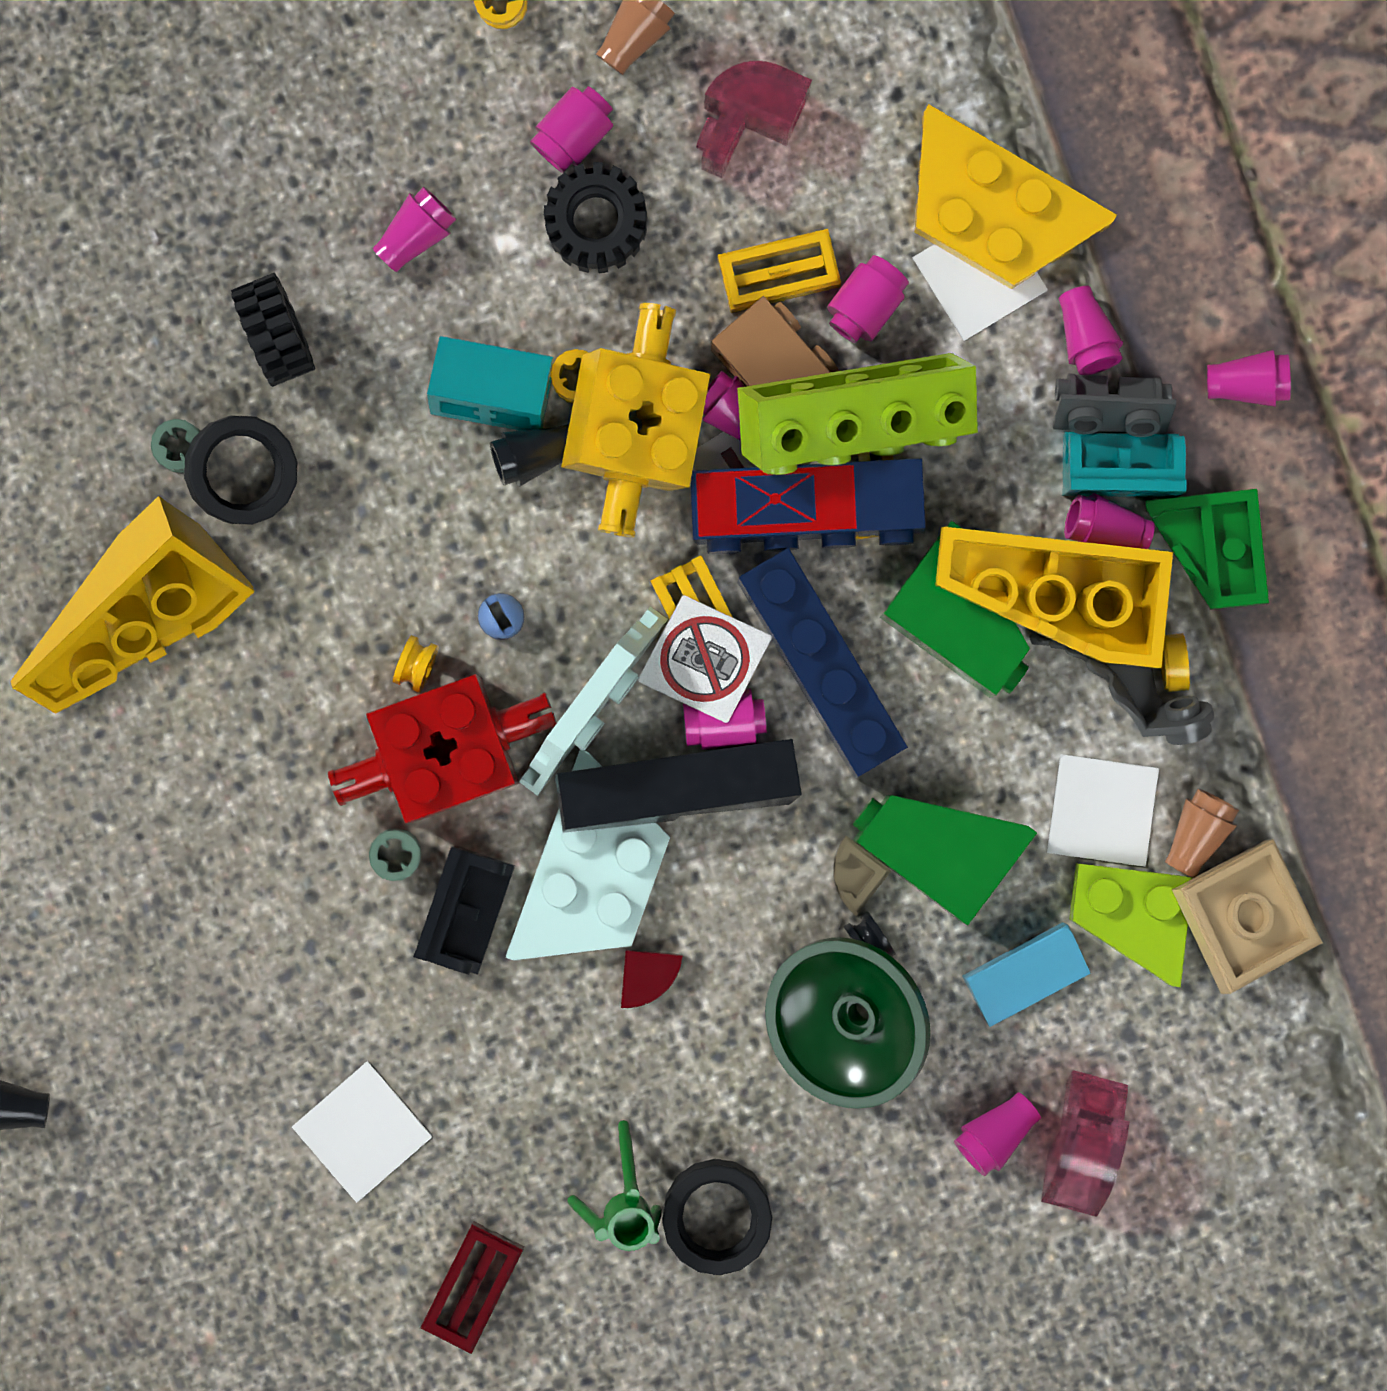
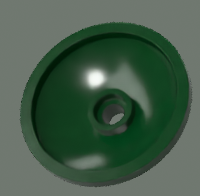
M841 937L812 942L796 951L782 963L769 986L765 1005V1020L771 1046L788 1075L814 1097L844 1108L862 1109L875 1107L900 1095L913 1083L922 1070L930 1046V1021L925 1001L915 981L904 967L892 956L874 945L856 939ZM857 1003L867 1010L869 1018H864L858 1013Z

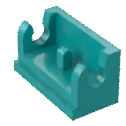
M440 336L427 391L430 414L518 431L542 429L552 383L550 375L553 357Z
M1065 432L1063 434L1062 496H1077L1079 494L1090 496L1092 493H1096L1102 497L1176 498L1186 492L1185 436H1179V434H1154L1148 437H1135L1130 434H1077L1074 432Z

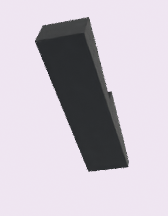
M793 739L557 773L555 776L563 833L675 821L679 816L790 805L802 795Z

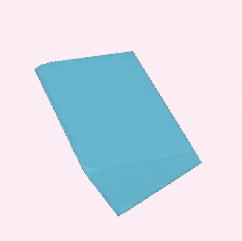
M1062 922L962 975L988 1026L991 1027L1091 973L1068 924Z

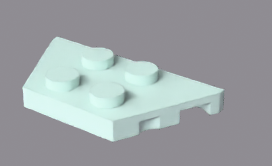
M650 606L640 621L637 620L630 630L617 642L544 740L538 753L530 763V768L519 781L522 785L538 796L575 745L581 750H586L605 724L597 718L598 714L609 699H612L619 705L634 686L639 677L632 669L668 622L667 618Z
M580 749L572 771L602 766L589 752ZM558 809L505 958L521 960L632 946L670 836L657 823L563 833L560 809Z

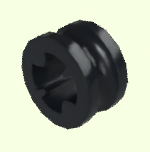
M868 911L862 914L860 924L851 925L848 923L844 926L851 939L872 944L892 957L896 955Z

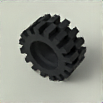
M593 162V168L584 169L583 163L574 166L575 172L569 176L566 172L557 178L558 185L555 188L551 186L547 194L548 202L547 205H544V219L550 244L555 253L558 251L565 263L569 266L572 263L577 265L579 271L589 273L590 268L598 269V273L608 272V267L614 265L619 269L626 265V259L630 255L635 257L640 250L641 241L645 240L647 233V211L643 193L639 192L637 182L631 176L626 178L623 175L622 169L614 165L611 170L604 168L603 162ZM590 198H603L612 203L618 212V223L615 229L608 236L600 239L585 237L574 225V214L577 207Z
M275 272L231 290L234 306L240 317L242 328L248 337V343L253 349L257 363L261 366L262 372L270 386H276L315 370L313 358L302 333L301 325L295 316V311L289 302L287 293Z

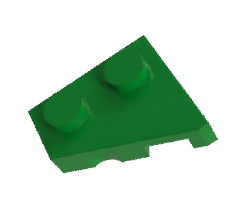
M1257 489L1146 501V512L1210 610L1269 604Z

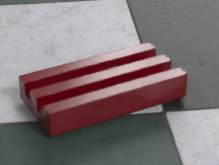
M473 1221L420 1327L472 1354L525 1247L515 1241L512 1243L504 1239L503 1235L495 1231L492 1233L484 1229L483 1225ZM476 1241H479L487 1246L447 1326L437 1322V1319ZM499 1251L507 1255L468 1336L457 1332L496 1252Z

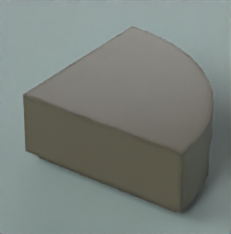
M845 835L835 854L833 877L841 900L857 916L891 870Z

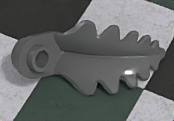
M1035 631L1029 635L1032 645L1063 649L1067 654L1084 660L1087 668L1093 674L1104 678L1109 683V690L1113 700L1131 716L1142 737L1165 736L1170 744L1186 745L1198 742L1212 732L1210 724L1214 719L1212 705L1208 702L1198 701V698L1195 696L1177 697L1164 703L1156 690L1153 668L1103 663Z

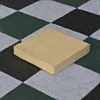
M1274 839L1262 841L1172 889L1221 994H1231L1323 943Z

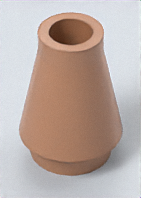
M622 0L603 45L596 55L623 75L634 61L671 29L667 24L675 13L661 0Z
M1198 788L1192 800L1188 798L1185 800L1171 851L1165 862L1176 870L1195 878L1201 867L1238 826L1233 821L1239 809L1223 799Z

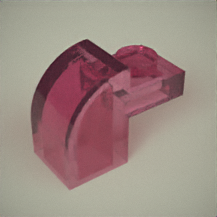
M748 61L736 64L718 75L705 93L704 109L720 117L717 120L709 116L696 145L697 149L704 151L702 154V170L723 178L745 128L787 146L810 96L812 80L780 65L766 61Z
M1075 1070L1071 1072L1066 1082L1060 1131L1047 1154L1041 1202L1095 1217L1098 1216L1113 1189L1126 1146L1130 1123L1124 1120L1128 1085Z

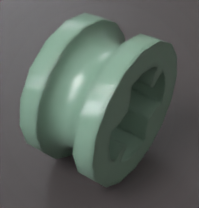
M181 419L163 422L156 428L151 439V450L154 458L159 464L176 473H184L185 455L180 453V461H171L173 452L165 447L166 441L170 436L178 439L177 432L182 431L186 432L185 440L191 444L193 438L200 432L194 425Z
M400 828L387 829L380 833L371 844L369 851V861L374 872L382 879L389 881H400L411 876L418 868L421 859V847L416 837L409 831ZM389 839L402 840V849L412 853L409 865L402 861V870L394 871L389 869L388 860L379 858L380 846L383 845L388 848L390 846Z

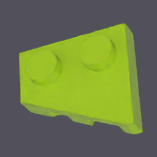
M1076 863L1069 920L1154 974L1166 984L1173 987H1181L1188 923L1172 889L1193 879V877Z

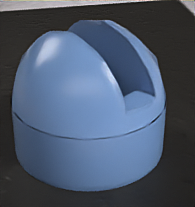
M504 593L493 594L487 597L479 607V625L487 635L494 639L505 640L512 638L521 630L524 624V610L521 604L511 595ZM497 601L512 625L503 631L489 608L490 605Z

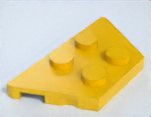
M930 104L926 107L922 116L921 157L918 171V199L914 233L1006 287L1013 289L1032 277L1043 267L1054 263L1071 252L1073 248L1093 235L1109 228L1117 214Z

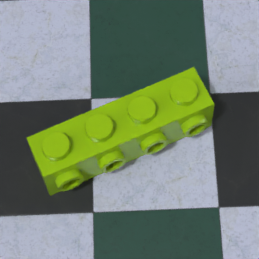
M953 353L737 388L742 456L767 474L781 475L792 473L797 470V464L814 461L823 465L844 464L851 460V455L866 452L880 456L896 455L905 450L904 446L924 443L928 446H948L956 443L958 436L978 433L976 366Z

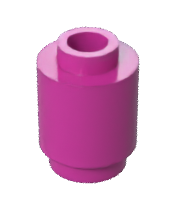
M572 86L535 126L538 133L532 138L530 143L553 167L564 173L571 164L574 166L579 165L613 128V123L607 117L613 109L591 87L587 86L581 92Z
M873 255L866 264L859 263L827 305V310L833 316L829 322L830 326L852 343L856 344L860 338L872 342L904 300L903 290L909 284L908 279L896 267L876 255Z
M751 688L745 689L727 723L683 703L687 746L701 745L702 750L753 745L756 744V734L767 733L764 700H752Z

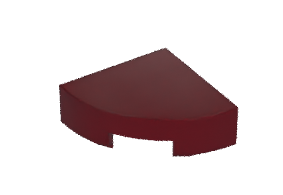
M626 949L621 1008L643 1006L662 996L675 981L682 964L683 954Z

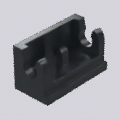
M457 845L451 846L413 957L470 975V973L478 975L515 865Z

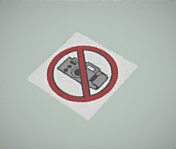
M684 595L676 606L638 681L727 723L772 637Z

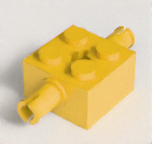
M640 303V313L632 353L625 354L599 348L582 355L561 466L566 469L602 476L604 480L608 481L598 531L607 534L614 532L616 536L630 538L635 536L634 529L642 488L652 487L673 491L690 487L710 379L709 373L671 365V362L666 359L676 310L665 306L664 310H660L661 305L655 303ZM637 411V418L642 420L641 430H638L637 423L629 420L630 412Z

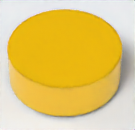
M1184 633L1165 635L1161 675L1164 689H1167L1168 692L1185 691L1190 688L1189 659Z

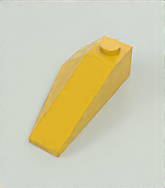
M158 496L118 534L11 680L12 688L56 714L115 683L118 672L145 658L150 663L167 655L165 647L193 632L199 638L216 629L255 592L253 585L199 523Z
M941 527L935 586L1097 661L1162 668L1173 552Z

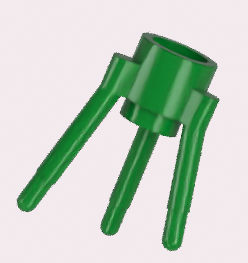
M622 1120L618 1124V1137L624 1180L623 1193L612 1197L606 1204L604 1218H600L575 1195L568 1197L567 1202L594 1230L596 1240L605 1241L610 1239L611 1243L618 1249L635 1251L646 1246L648 1243L657 1244L659 1242L658 1226L662 1209L659 1205H653L650 1210L647 1201L640 1196L629 1123Z

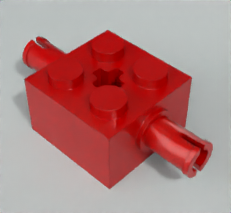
M474 674L367 713L366 716L378 749L375 750V756L337 770L332 769L328 771L331 786H337L355 779L354 784L333 791L338 804L343 806L347 802L388 788L391 793L394 792L406 824L422 820L520 784L508 750L511 749L510 743L555 727L557 721L552 712L530 720V715L552 708L547 694L544 692L538 697L498 711L495 706H491L482 678ZM440 734L445 740H455L457 742L458 749L450 752L451 763L445 765L442 759L432 758L430 754V749L437 746L435 737Z

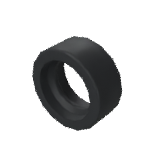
M228 416L209 423L193 438L185 455L184 479L192 499L206 514L229 524L253 525L272 518L289 502L297 484L298 461L290 441L275 425L254 416ZM233 436H248L261 442L270 452L275 465L274 480L269 491L259 500L248 504H233L220 498L211 488L207 477V461L212 450L221 441Z
M711 1159L694 1163L675 1178L666 1193L662 1224L667 1244L681 1262L700 1273L724 1275L742 1270L759 1257L770 1238L773 1217L767 1191L752 1171L734 1161ZM714 1182L730 1184L741 1191L749 1202L752 1214L750 1228L743 1240L732 1248L720 1251L705 1249L695 1243L686 1232L683 1221L684 1206L690 1195L702 1185Z

